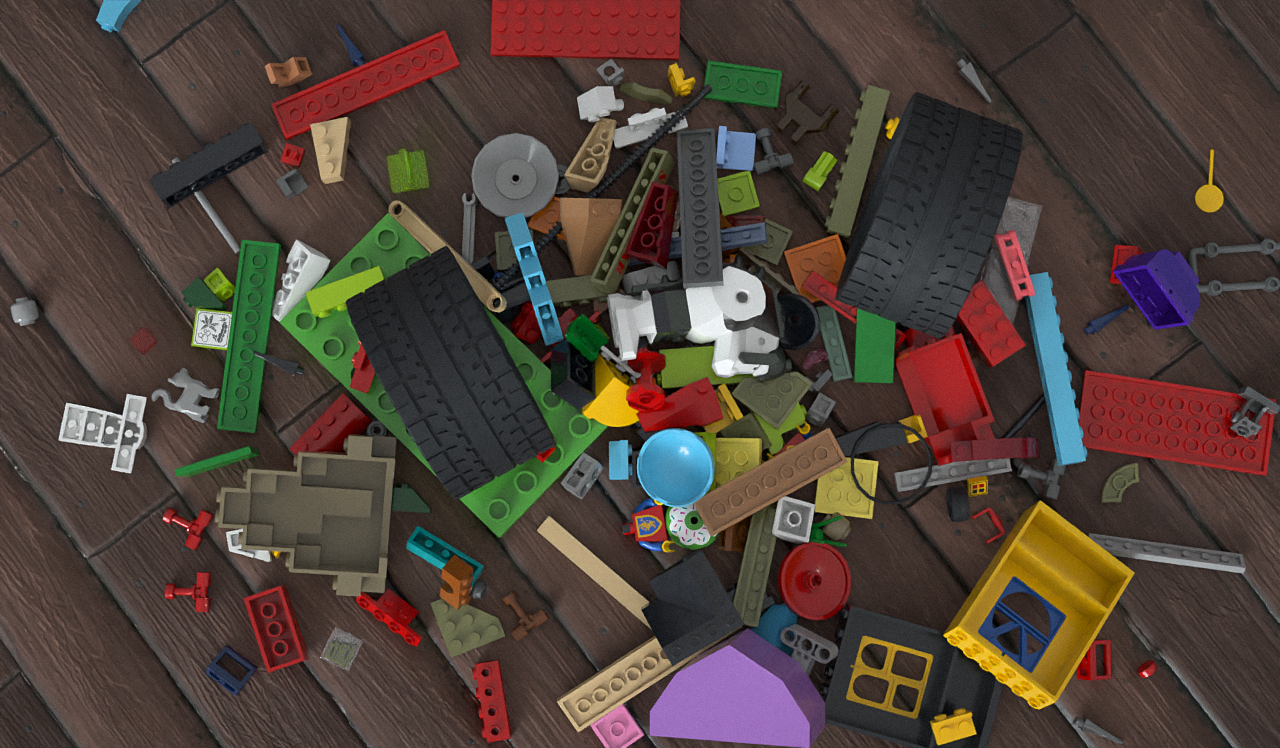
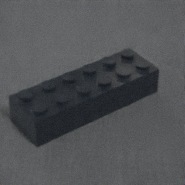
M252 123L239 126L234 133L223 135L218 142L207 144L203 148L204 150L198 153H191L181 163L176 162L167 171L158 172L153 175V179L149 181L168 209L267 153L268 151Z

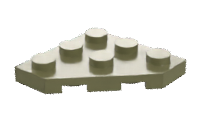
M799 372L785 373L783 376L769 381H759L758 377L744 378L731 395L778 430L813 383Z
M443 599L430 603L451 658L506 636L498 617L469 604L466 606L462 605L457 610Z

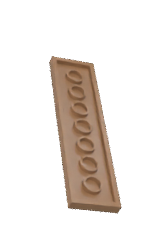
M826 428L708 492L693 504L710 536H713L847 463V460L830 428Z

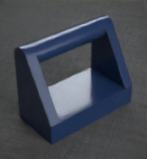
M226 645L209 664L206 674L237 697L258 668L230 646ZM225 654L249 671L241 682L218 666Z

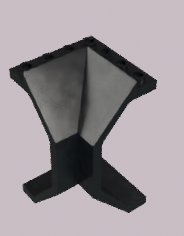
M694 551L648 580L657 598L642 606L641 611L672 666L744 624L703 551Z

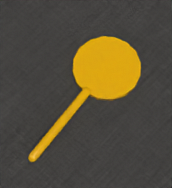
M1213 149L1210 150L1208 185L1200 187L1195 195V203L1198 208L1208 213L1218 210L1224 200L1221 190L1212 185Z

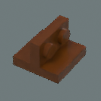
M752 515L720 532L718 550L745 551Z

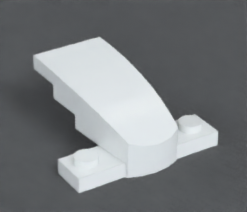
M127 394L123 415L66 403L58 441L116 448L111 470L132 474L136 450L144 445L147 438V427L142 422L147 397Z

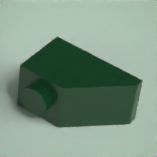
M199 277L181 292L185 297L183 299L189 307L194 306L199 309L226 310L228 308Z
M398 484V488L393 487L391 511L432 513L431 507L415 489L410 488V485Z

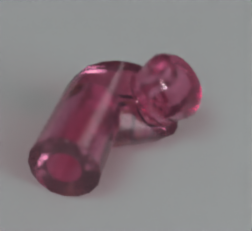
M823 349L810 351L801 368L810 372L814 363L828 359V353Z

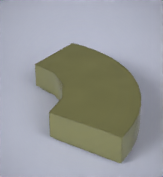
M635 82L621 84L620 91L650 103L671 104L673 99L661 89L644 87Z
M1138 463L1124 465L1107 478L1102 487L1100 503L1121 502L1125 489L1131 484L1139 482Z

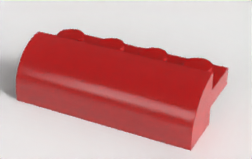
M342 393L293 444L290 450L294 454H298L300 450L344 452V439L348 438L349 434L361 435L373 420L346 394Z

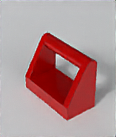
M1094 639L1077 667V679H1112L1110 639ZM1096 644H1103L1104 675L1096 674Z

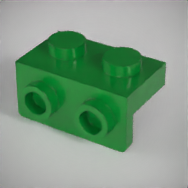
M584 314L569 323L565 333L568 342L573 344L591 362L597 359L600 348L609 341V338Z

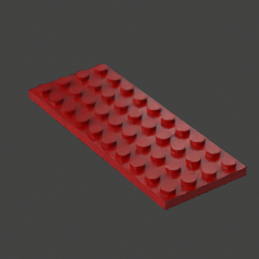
M492 0L491 56L679 61L680 0Z
M1085 370L1079 402L1080 418L1078 419V424L1083 430L1082 444L1088 449L1267 476L1274 414L1270 415L1265 412L1258 422L1262 428L1256 435L1245 438L1230 429L1232 415L1239 411L1245 401L1237 393ZM1249 410L1245 413L1249 420H1252L1255 415Z

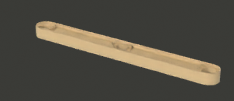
M393 201L390 204L389 214L430 253L444 246L449 247L479 300L486 307L494 312L505 310L507 305L505 297L415 212L400 201ZM401 205L402 210L396 215L395 208ZM496 298H499L501 301L498 308L493 307V301Z

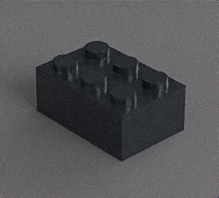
M566 338L551 349V392L580 410L596 398L595 360L591 362L584 357Z

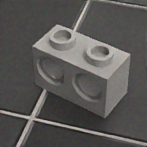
M583 452L563 479L561 485L582 500L604 468L598 461Z

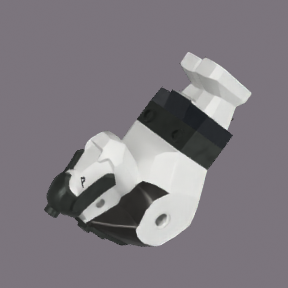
M736 255L734 263H722L724 286L684 288L683 278L677 282H672L667 275H663L662 282L632 286L631 295L609 294L607 304L615 348H619L621 360L636 359L639 337L647 336L651 345L660 341L671 340L672 343L682 342L685 338L700 344L715 341L711 367L718 377L728 378L735 374H753L754 377H758L759 381H769L783 376L786 371L792 369L790 359H785L783 348L779 347V341L784 338L785 327L784 322L781 321V305L778 302L776 291L765 280V267L760 266L756 273H751L745 270L742 257Z

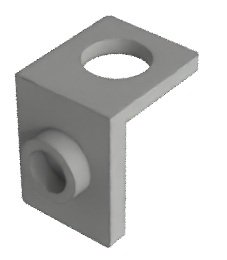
M612 59L597 68V72L608 86H616L624 80V69H619ZM608 66L613 67L615 73L609 77L604 74V69Z

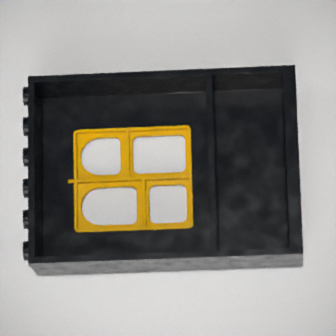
M846 604L845 608L842 607L840 619H842L841 626H837L835 631V638H837L835 645L838 647L839 652L837 657L831 660L830 664L826 665L824 675L827 678L825 683L821 684L819 691L821 698L825 702V723L911 748H987L1003 683L999 682L995 675L990 671L982 669L977 661L968 658L959 647L951 645L947 638L943 636L944 631ZM873 643L887 647L888 652L883 669L878 670L864 664L861 652L866 645ZM898 650L927 659L921 681L899 676L891 672L895 653ZM870 675L889 682L885 701L882 704L862 699L854 693L853 683L858 676ZM902 684L918 689L919 694L913 712L904 711L892 706L897 685ZM961 708L972 712L973 716L971 717L976 731L975 735L937 745L930 721L935 720V716L941 714L949 716L954 714L953 711Z

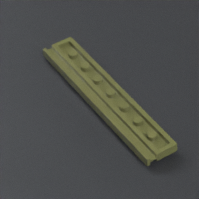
M778 500L752 514L733 603L744 622V626L758 628L777 539V536L772 534Z

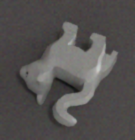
M182 368L179 372L175 373L173 378H168V381L175 386L185 388L177 402H172L170 393L166 389H156L152 393V401H156L159 396H162L165 406L170 410L187 414L193 420L205 424L209 417L207 413L211 407L207 405L202 407L199 403L202 397L217 398L221 390L207 388L202 382L192 379L188 370Z

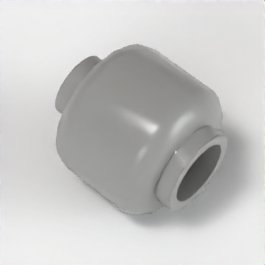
M27 297L15 299L16 303L10 307L13 321L19 323L20 326L36 323L35 320L39 318L36 302L28 300Z

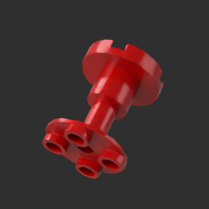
M647 348L638 349L636 359L628 360V366L634 372L640 373L641 376L637 378L636 385L631 386L626 391V401L635 410L647 411V408L652 407L653 410H657L665 404V392L656 385V380L652 377V374L658 373L666 367V356L649 351Z

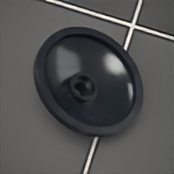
M789 293L778 296L777 299L781 305V321L784 322L785 327L784 338L779 341V347L787 350H799L807 347L815 340L819 333L820 317L817 309L807 298L801 295ZM793 316H796L798 321H794Z

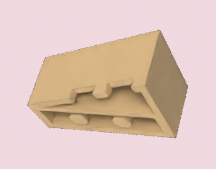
M344 117L310 124L321 180L325 184L343 181L347 160V147L349 145V131L351 128L350 119Z

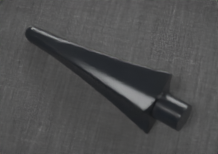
M257 351L253 352L255 356L280 367L293 376L295 373L301 376L304 373L305 368L298 366L299 363L275 358Z

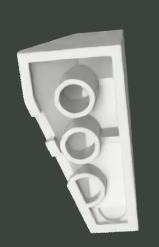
M299 240L295 241L288 255L286 263H289L286 274L283 273L281 277L283 286L277 292L273 304L272 316L279 322L306 296L305 292L310 291L323 277L331 261L323 253Z

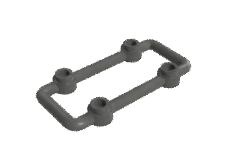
M1265 239L1259 244L1218 246L1216 243L1211 242L1203 247L1190 250L1188 255L1189 266L1198 277L1196 255H1204L1209 259L1222 253L1260 251L1264 255H1269L1275 250H1280V242ZM1274 276L1257 282L1222 284L1218 280L1208 282L1207 285H1199L1198 282L1196 287L1199 293L1207 292L1210 296L1219 295L1222 291L1264 289L1266 292H1274L1280 288V280Z

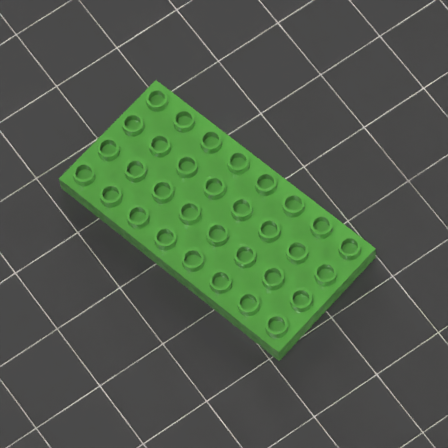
M387 213L312 290L377 266L382 268L387 280L391 275L404 268L408 269L409 265L432 255ZM305 296L279 323L435 475L405 427L377 374L374 376L369 393L350 388V383L356 370L353 368L352 358L354 353L359 351L360 345L358 344L359 338L347 309L331 311V315L324 318L316 317L312 313L307 296ZM485 308L557 443L554 446L556 448L555 451L543 463L534 457L522 465L517 464L516 468L500 477L496 476L493 481L478 489H473V492L460 498L487 527L501 538L580 455L596 441L608 426L594 418L588 419L583 415L582 408L580 410L551 392V371Z

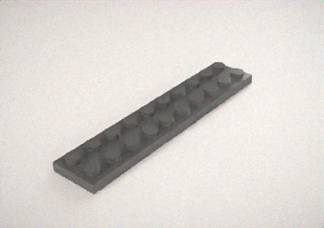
M715 128L677 131L683 287L724 286Z

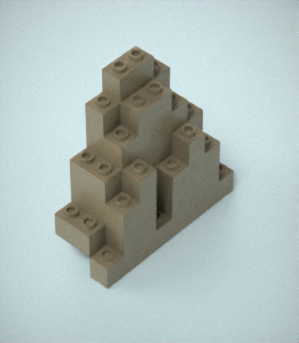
M349 434V437L344 439V451L347 452L300 450L298 454L294 455L293 467H297V470L248 468V471L243 474V484H246V487L222 486L221 490L217 491V502H220V511L216 510L215 522L219 523L218 528L243 529V532H239L238 544H242L241 549L290 552L286 555V567H289V572L334 575L333 590H336V595L360 596L361 592L384 593L397 437Z

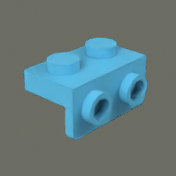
M628 440L609 442L610 480H629L628 475H632V464H628V456H632V444H628Z

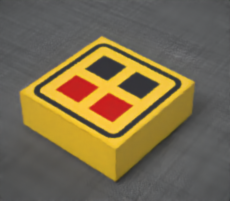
M986 476L967 479V494L969 497L988 494V479Z

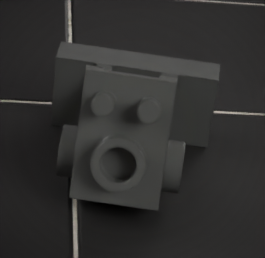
M1249 386L1242 387L1238 395L1243 397L1245 401L1239 411L1232 415L1230 429L1245 438L1256 435L1262 428L1258 424L1262 415L1265 412L1270 415L1277 414L1280 406ZM1247 410L1255 414L1252 420L1245 416Z

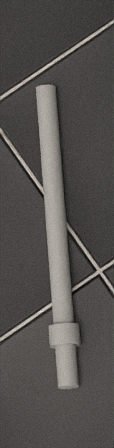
M178 157L174 158L172 160L173 164L176 162L181 163L180 159ZM202 191L195 193L194 195L234 253H239L240 246Z

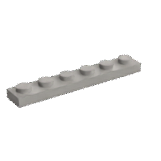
M1010 459L961 461L941 466L935 465L932 466V472L925 487L1012 471ZM928 467L894 473L897 492L919 488L925 480Z

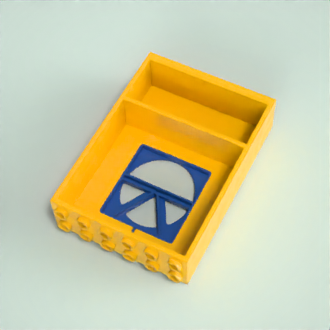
M1040 500L1023 512L943 636L947 638L951 645L959 647L968 658L977 661L982 669L990 671L995 675L999 682L1008 685L1013 693L1026 699L1031 707L1042 709L1057 702L1135 572ZM1023 592L1041 601L1050 619L1048 638L1004 605L1001 600L1011 593ZM994 610H999L1012 621L993 628ZM1019 627V654L1016 655L1007 651L1001 646L996 637ZM1027 633L1043 645L1040 650L1030 655L1027 654Z

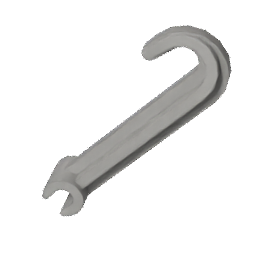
M464 193L462 196V201L464 202L462 258L471 265L474 261L475 219L478 197L473 193L472 200L468 202L469 196Z

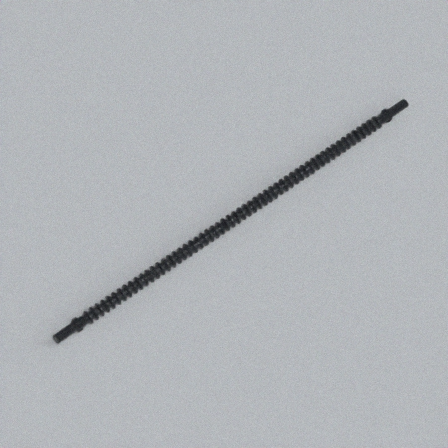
M707 84L695 96L690 97L688 103L683 104V108L679 107V111H675V115L672 114L671 119H667L668 122H663L664 125H660V129H656V133L651 134L652 137L648 136V140H644V144H640V148L636 147V151H632V155H628V159L625 158L624 163L620 162V166H616V170L613 169V173H609L608 178L604 177V181H600L601 184H598L596 189L593 188V192H588L589 195H585L584 198L597 199V197H601V193L605 194V190H609V186H613V182L616 183L617 178L621 179V175H625V171L628 172L629 167H633V163L637 164V160H641L640 157H644V153H648V149L653 148V145L656 146V142H660V138H664V134L668 135V131H672V127H676V123L679 124L680 120H684V116L687 117V113H691V109L697 107L700 101L712 91V88ZM556 222L557 225H553V229H549L548 234L544 233L545 237H540L541 240L536 241L537 244L534 245L536 253L541 254V249L545 250V246H549V242H553V238L557 239V234L561 235V231H563L561 222ZM518 259L516 264L512 263V267H508V271H504V275H500V279L496 278V282H492V286L500 292V288H504V284L509 283L508 280H513L512 277L517 276V272H521Z

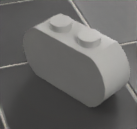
M676 261L668 262L667 269L652 266L623 275L622 283L626 296L631 295L632 286L662 282L663 275H667L672 282L680 280L681 277Z

